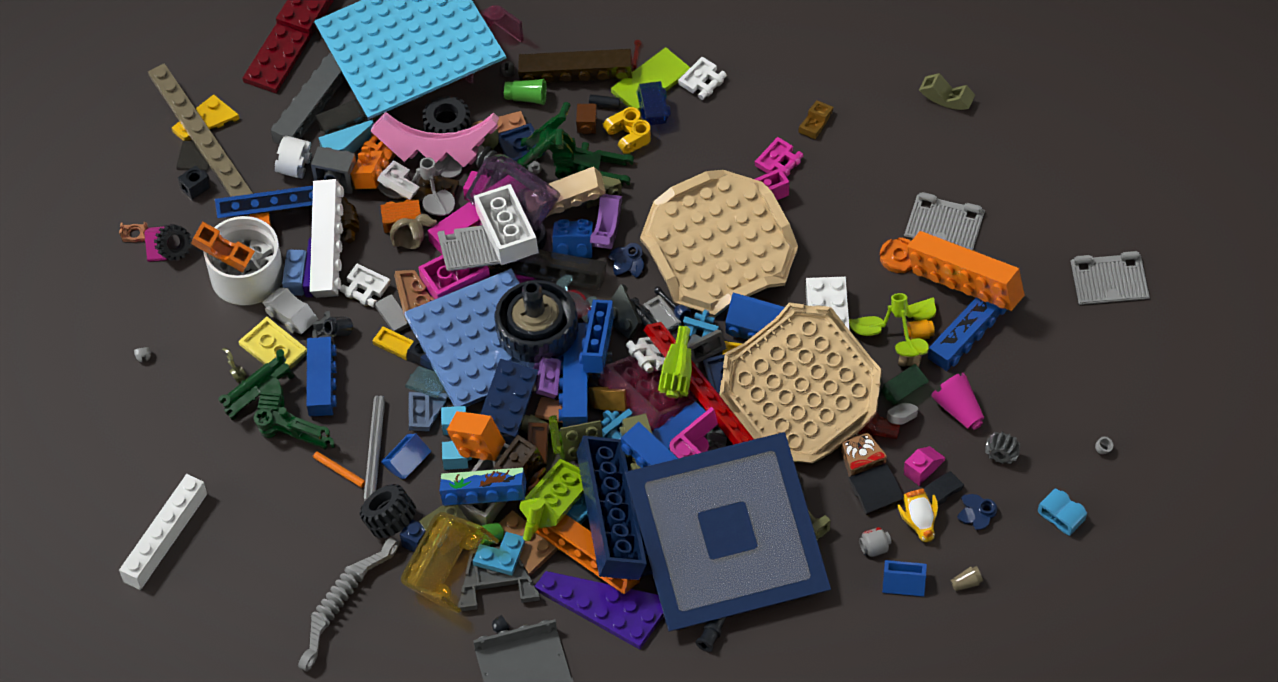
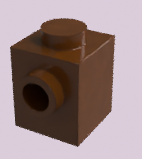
M577 104V133H596V104Z

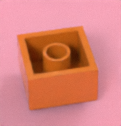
M457 411L446 429L459 454L465 458L472 457L495 461L505 444V440L492 416Z

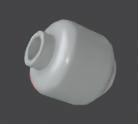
M877 527L864 531L862 538H859V543L863 554L875 557L887 553L889 544H891V538L888 532H884L882 528Z

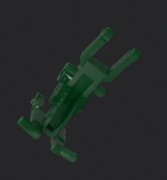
M564 102L557 116L552 117L529 137L522 138L520 146L524 147L527 145V150L530 151L521 159H518L516 167L520 168L522 166L523 171H527L529 165L549 149L553 153L552 158L554 166H556L555 176L558 179H562L593 166L599 171L600 161L624 166L629 162L633 165L634 157L629 154L622 155L601 150L591 152L588 151L589 143L583 142L581 148L576 147L575 138H571L563 129H558L566 121V116L571 106L570 103ZM599 171L602 176L619 179L621 186H623L624 182L630 185L631 178L627 175Z
M282 349L277 350L276 357L272 361L263 365L246 380H242L241 384L227 395L224 394L218 398L219 402L223 403L225 413L229 414L231 420H234L238 416V412L260 396L257 407L258 411L254 414V421L263 437L272 438L277 432H283L299 440L321 447L324 450L327 449L328 443H330L332 448H335V442L330 437V431L327 427L318 426L297 418L287 412L284 407V393L279 379L284 375L288 379H292L295 374L289 368V365L285 363L286 358Z

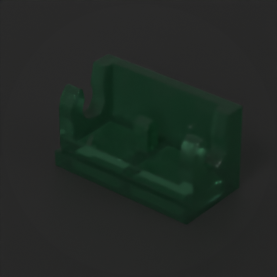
M914 364L885 383L881 393L892 405H895L901 399L928 383L929 380L918 366Z

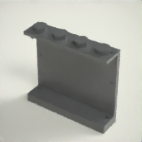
M555 619L543 620L538 624L530 626L523 625L515 630H504L496 635L481 636L473 640L484 682H574L573 677L571 678Z

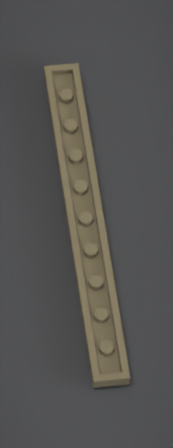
M165 63L148 71L149 77L230 197L253 194Z

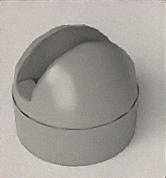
M150 347L134 350L135 357L139 362H142V357H145V361L150 359Z
M1101 437L1096 442L1095 449L1099 454H1107L1113 449V442L1108 437Z

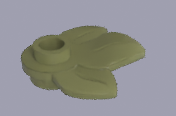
M223 348L222 350L228 354L226 357L229 359L228 363L232 367L229 371L238 384L242 380H246L245 376H247L245 370L241 365L237 367L231 352L227 348Z

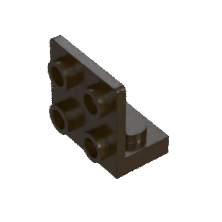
M517 435L493 468L495 470L523 468L527 488L535 472L542 469L544 460L536 446Z

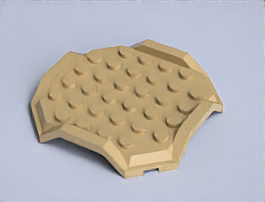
M726 170L705 171L670 187L653 202L640 236V241L649 250L662 274L673 302L677 306L683 304L690 309L700 311V314L704 310H709V316L713 318L729 307L733 292L749 297L766 288L785 286L798 250L790 223L772 191L761 181Z
M788 303L780 314L744 344L725 353L720 397L754 439L785 432L794 462L813 464L831 454L844 441H847L859 432L877 413L882 370L845 326L832 307Z

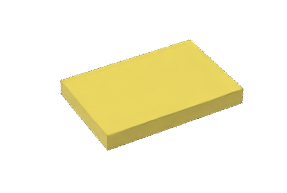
M268 317L263 319L239 340V345L263 365L272 361L279 349L284 351L285 363L289 365L290 369L307 355V348Z

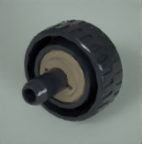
M543 280L522 282L510 288L497 303L494 318L499 343L509 355L520 361L539 363L542 357L556 359L568 351L577 337L578 315L575 302L563 287L555 283Z

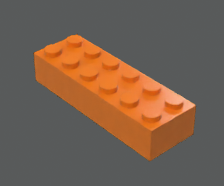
M919 231L907 245L912 270L917 276L925 277L935 283L943 284L950 289H956L966 295L974 296L984 302L992 303L999 308L1010 311L1024 297L1020 269L922 231Z

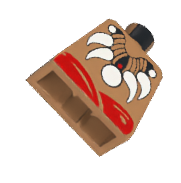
M856 433L842 443V456L849 477L886 463V454L868 433L860 436Z

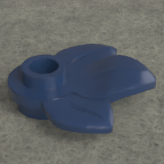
M630 243L626 247H617L611 251L609 258L615 261L613 265L615 276L628 271L635 278L641 275L644 269V262L641 258L643 250L639 244ZM631 250H636L634 254H629Z
M976 494L964 495L961 497V500L966 508L958 514L957 519L966 524L973 523L975 530L984 529L989 525L990 519L997 514V505L991 499H982Z

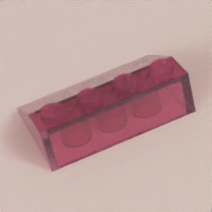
M629 356L605 365L604 373L601 374L598 384L601 387H609V389H626L627 408L633 412L632 416L646 413L651 431L663 426L670 417L678 415L685 406L691 405L695 401L699 402L690 391H688L687 397L678 396V398H669L666 396V393H660L658 386L662 370L657 371L653 366L654 370L651 373H647L645 369H641L635 357Z

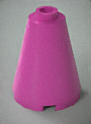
M962 372L961 376L956 374L940 385L941 390L939 392L935 390L932 393L933 400L967 429L972 428L976 430L983 424V413L964 372Z

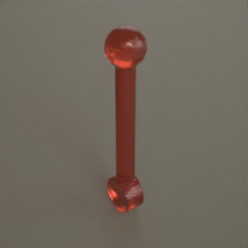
M639 39L634 41L635 50L633 56L632 72L637 69L636 60L638 55V49L641 45V41Z

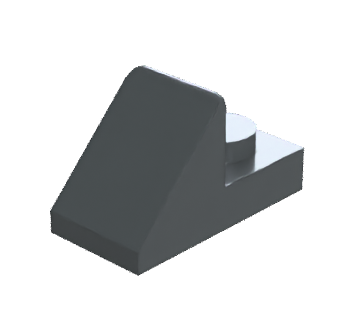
M719 329L703 337L693 334L687 345V348L691 349V360L694 364L727 349L722 331Z

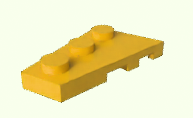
M214 94L196 108L209 129L214 127L220 128L228 121L233 120L234 122L240 119L239 114ZM180 121L171 127L172 132L184 142L192 140Z

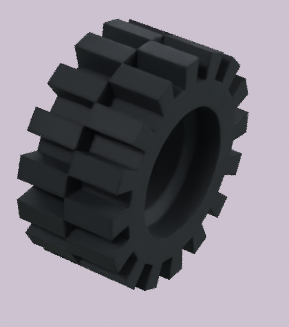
M164 225L165 228H160V233L155 235L157 239H154V243H157L155 249L158 250V254L169 260L177 261L180 260L179 258H185L184 254H189L190 251L188 249H192V245H190L192 238H189L191 234L187 232V229L179 225ZM177 235L180 240L179 246L171 250L167 246V240L170 236Z

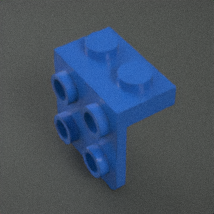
M561 219L554 222L552 236L553 258H592L590 238L593 231V222L586 219L578 221Z

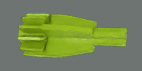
M679 326L676 344H671L662 366L658 391L666 393V396L669 398L687 397L692 373L691 349L687 348L690 334L688 326Z

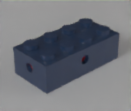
M500 359L481 415L492 416L505 443L510 445L519 434L537 382L539 370Z

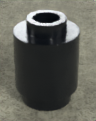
M330 317L323 323V331L330 337L349 336L353 330V323L349 317Z

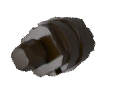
M343 196L341 197L343 232L340 236L343 237L345 242L350 244L354 242L355 234L359 232V216L355 206L349 203L347 198Z

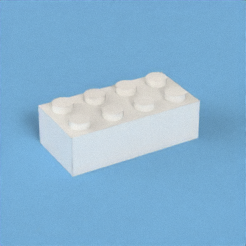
M511 184L474 196L476 212L501 265L539 253L536 236Z
M846 277L806 278V305L832 307L849 329Z

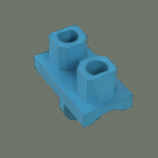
M704 310L702 314L695 313V319L684 317L683 320L684 325L690 328L689 338L696 334L697 330L703 332V337L719 329V326L709 324L715 321V318L709 316V310Z
M629 408L621 415L618 411L611 413L606 410L603 412L604 420L601 421L602 426H604L602 429L603 438H621L618 430L619 427H622V419L632 417L633 412Z

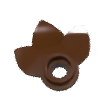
M545 467L537 471L529 482L531 486L528 487L525 497L547 474Z

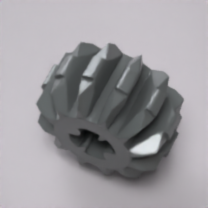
M1003 431L1001 433L994 432L987 439L985 453L989 455L990 459H994L995 462L1011 464L1019 456L1021 443L1017 441L1016 437L1005 434Z

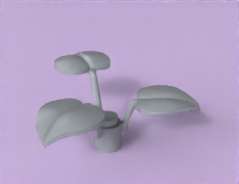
M449 154L442 162L438 160L435 163L429 157L421 159L420 168L416 169V173L411 181L415 183L419 174L423 179L430 180L433 194L424 197L423 207L426 212L432 215H449L455 207L453 195L447 190H441L436 193L433 180L435 175H441L449 179L460 175L462 166ZM379 183V190L387 197L393 199L403 198L396 191L386 188L382 183Z

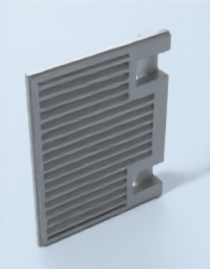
M922 192L917 194L904 237L913 239L919 231L973 251L985 210L979 205L970 203L962 205L937 199V196ZM923 200L932 202L930 208L921 206ZM968 211L977 213L976 218L966 217Z
M483 225L454 229V234L445 235L444 231L437 232L447 271L501 264Z
M1137 251L1123 252L1117 256L1094 258L1090 255L1076 256L1070 260L1079 305L1150 299L1141 254ZM1134 259L1135 266H1126V260ZM1087 263L1088 269L1080 270L1079 264Z

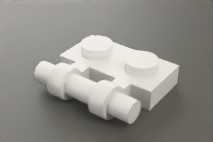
M701 57L678 80V83L691 93L699 89L701 92L698 94V98L704 100L713 93L717 86L724 82L727 74L724 71H721L719 74L715 73L717 66ZM709 78L712 81L707 85L704 82Z
M356 264L346 277L347 282L351 284L349 287L343 284L340 292L350 299L355 298L365 306L375 307L374 303L377 300L371 297L373 295L381 297L391 282L389 278ZM357 289L365 290L364 294L358 292Z
M649 337L639 338L636 345L633 341H629L626 344L630 355L638 360V365L641 369H645L647 373H651L654 370L653 366L657 371L662 370L665 357Z

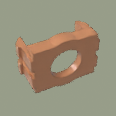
M122 222L119 231L122 241H145L144 232L147 230V223L123 225ZM132 230L140 231V235L135 238L130 237L129 233Z

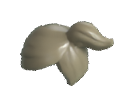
M419 214L415 219H399L392 225L390 230V239L393 247L402 246L407 249H417L424 238L423 226L432 227L437 223V220L431 219L427 214Z

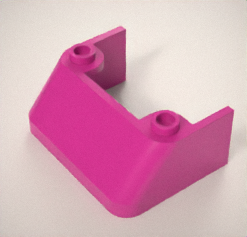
M709 408L671 440L670 451L677 458L709 450V442L704 435L718 425L714 408Z

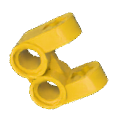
M628 107L609 117L603 123V128L609 135L616 134L622 130L629 133L618 142V147L624 154H629L646 146L651 141L650 124L640 117V112L637 108Z

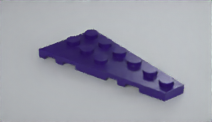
M545 571L534 586L538 593L639 650L664 617L659 596L652 593L630 589L627 593L623 594L610 584Z

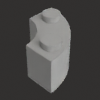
M278 288L262 302L266 307V313L270 317H275L291 333L302 334L318 320L309 305L297 299L288 288Z

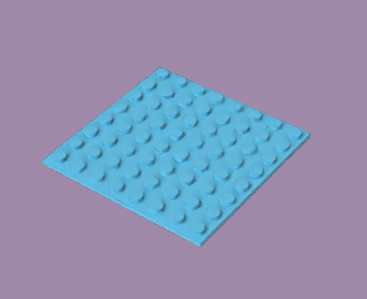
M361 0L314 21L368 120L506 59L505 53L472 0Z

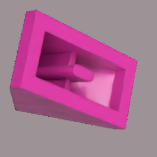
M150 227L144 232L148 262L167 260V258L158 254V250L155 249L157 243H154V239H157L156 233H160L159 229L165 227Z

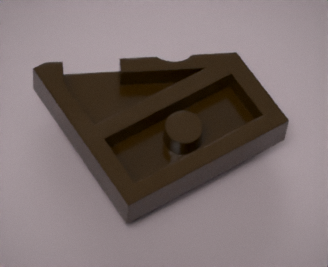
M435 175L433 180L436 193L441 190H447L455 198L459 188V180ZM421 177L418 183L419 189L412 198L413 200H419V203H423L425 196L433 194L430 180H425Z

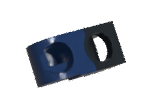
M416 338L407 350V360L412 363L416 362L435 373L430 360L423 351L418 338Z

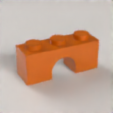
M202 222L191 242L192 245L242 273L255 252L238 241L233 243L226 240L220 235L219 230L205 222Z

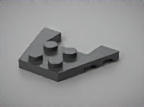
M471 550L465 573V581L458 603L459 612L478 609L475 590L519 584L521 603L540 600L539 593L535 589L530 576L526 573L520 558L513 576L474 566L473 559L477 550Z

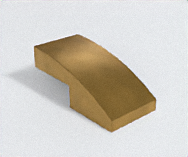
M817 100L808 110V116L799 126L798 132L816 139L828 121L834 107Z
M609 387L588 388L590 408L611 411H626L628 409L626 389H609Z

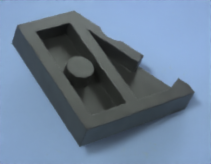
M621 284L611 298L614 314L613 326L628 339H632L641 326L642 321L636 312L633 300H630L627 294V286Z

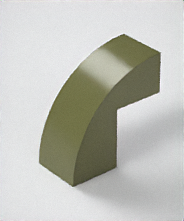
M940 73L926 76L919 89L931 101L957 110L969 109L975 97V94L967 85L952 88Z

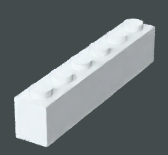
M336 179L313 181L310 292L316 298L338 296V291L341 289L339 271L342 269V263L339 258L340 252H342L340 234L343 232L341 223L343 206L341 204V197L344 196V189Z
M188 474L185 475L119 569L123 582L139 590L142 589L206 497L207 491L203 481Z

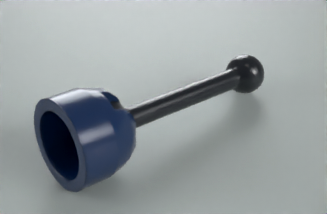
M655 287L654 292L661 295L675 308L674 315L678 320L683 322L684 317H690L691 310L683 304L677 306L662 292L661 287Z

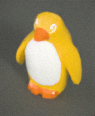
M923 488L904 494L906 512L900 505H897L902 519L918 534L922 542L932 541L935 536L934 521L938 511L935 495H932L931 505Z

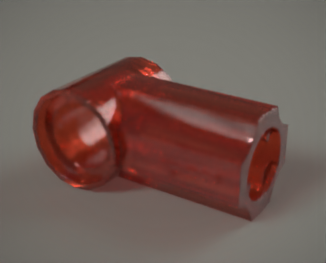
M876 413L859 431V434L868 433L871 437L878 435L897 439L901 425L893 424L887 418H882Z

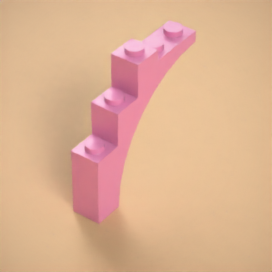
M385 112L373 124L371 132L404 162L408 158L412 159L420 151L425 157L432 158L435 163L438 160L442 162L449 154L461 166L465 167L468 163L471 165L477 159L478 147L484 142L486 134H492L498 128L499 117L493 113L483 122L465 130L452 133H431L411 128Z

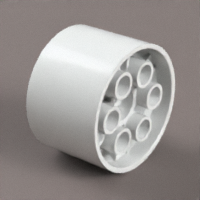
M240 216L227 219L214 227L220 231V235L226 240L233 243L238 241L255 251L243 273L203 251L212 287L220 298L235 305H253L263 302L280 288L283 280L284 265L277 235L269 224L258 218Z

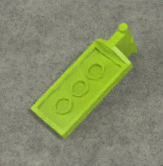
M559 459L529 492L525 500L521 501L519 509L527 518L523 535L525 541H530L533 534L539 528L556 526L584 494L579 467Z

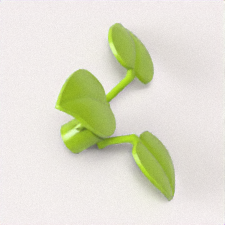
M897 293L891 296V305L888 306L884 321L876 316L849 319V326L854 332L863 336H872L881 333V328L886 327L892 312L895 317H902L906 341L896 344L895 351L899 355L906 357L925 355L929 350L928 343L921 338L909 339L906 316L909 318L913 317L915 320H927L934 317L936 314L935 300L933 297L908 305L907 295Z

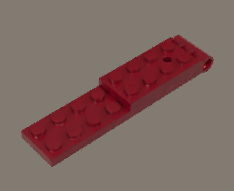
M287 0L276 17V25L244 74L243 82L277 94L317 29L314 21L325 16L334 0Z

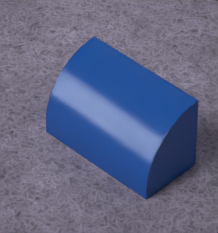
M416 433L407 434L381 463L397 477L406 479L431 450Z
M885 560L882 593L924 596L927 564Z

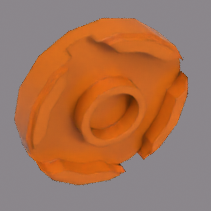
M905 238L887 240L880 250V261L883 267L894 273L911 271L912 266L907 245L911 241Z

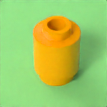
M918 320L907 322L910 340L916 338L925 340L934 336L935 331L932 321Z

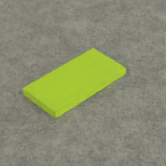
M665 47L633 71L632 78L622 79L611 88V93L620 98L628 107L637 108L640 112L677 84L678 80L690 67Z

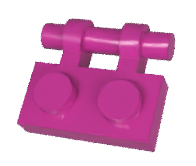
M777 137L755 160V166L765 173L781 168L785 176L788 177L792 168L800 164V160L804 155L800 151L794 155L791 153L793 146ZM784 160H787L788 163L785 166L781 164Z

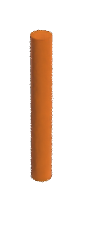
M318 451L314 454L313 458L359 487L363 488L365 486V480Z

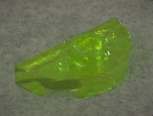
M557 415L549 417L553 454L559 455L562 454L560 444L562 443L561 431L558 429Z

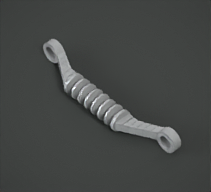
M390 537L383 545L381 552L345 568V573L340 575L341 580H336V586L331 587L332 593L328 592L326 594L327 599L321 600L323 606L318 605L316 607L318 612L311 614L310 649L306 650L298 664L299 668L304 671H309L318 656L320 635L330 625L329 620L335 618L333 613H339L338 607L344 606L343 601L349 599L347 594H353L352 588L358 587L357 582L363 580L364 575L369 569L394 556L399 546L398 540Z

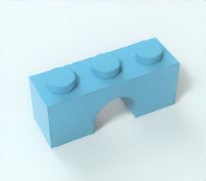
M465 406L441 407L443 435H449L446 429L457 411L466 412ZM453 441L442 442L444 470L468 468V461L472 460V457L465 458L461 456Z

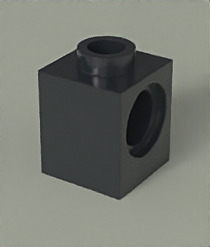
M196 165L178 177L180 189L191 200L210 188L209 175L204 169L200 170Z

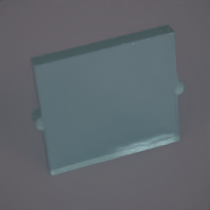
M420 366L417 367L413 374H410V379L405 385V388L438 398L442 391L445 390L435 371Z

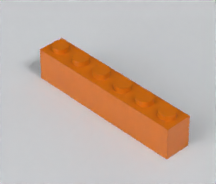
M565 515L556 526L539 528L535 532L599 577L590 530L568 515ZM600 577L623 594L640 582V579Z

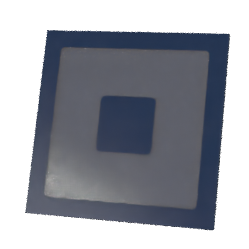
M785 432L625 472L668 632L831 590Z

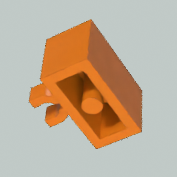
M369 146L361 148L362 153L358 154V160L350 174L355 189H377L380 183L377 179L389 166V161L385 157L384 151H371Z

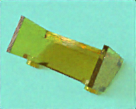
M440 512L432 519L402 573L401 582L409 589L435 604L460 613L461 609L449 601L451 589L444 582L463 549L469 551L476 549L482 539L498 544L499 540L481 525L445 512Z

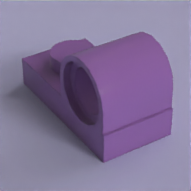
M542 357L539 363H535L533 369L539 370L536 387L537 394L553 399L558 395L560 360Z

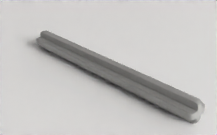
M375 396L373 401L364 501L377 488L385 398L383 396Z

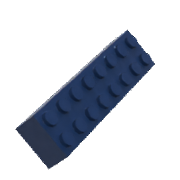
M583 436L576 453L599 577L639 580L647 563L639 523L625 476L628 467L625 453L621 449V439Z

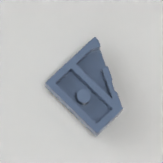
M409 392V430L429 431L439 415L441 407L446 403L448 394Z

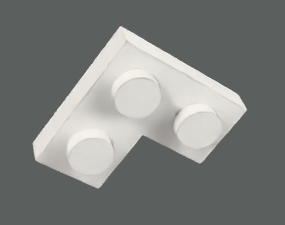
M393 161L377 179L384 187L391 188L399 193L401 197L408 198L409 200L419 189L418 185L406 179L410 170L396 161Z

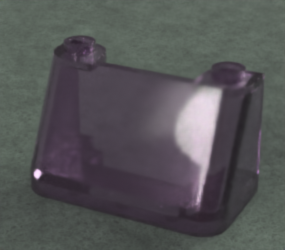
M497 154L485 158L465 197L475 206V195L511 184L535 233L557 203L560 193L506 155Z

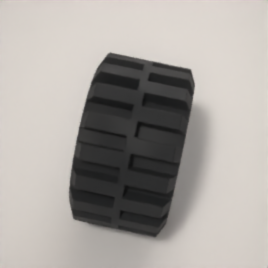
M440 96L437 100H431V104L427 103L426 109L423 110L424 132L452 133L471 128L468 106L464 104L462 99L458 100V97L450 98V96L442 98ZM447 119L454 120L450 123H441V121Z
M391 484L372 493L364 501L359 511L360 518L375 537L388 538L400 532L409 524L416 514V505L403 487L398 484Z

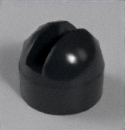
M502 615L493 620L492 628L494 632L499 633L504 630H510Z

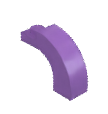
M604 194L600 197L597 224L590 238V243H593V247L612 249L619 225L622 196Z

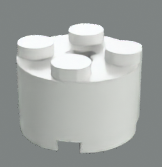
M290 136L283 137L277 152L279 158L275 161V172L303 179L305 174L304 165L305 163L309 164L311 153H309L311 142Z

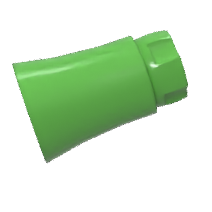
M545 79L505 82V99L545 104L547 93Z

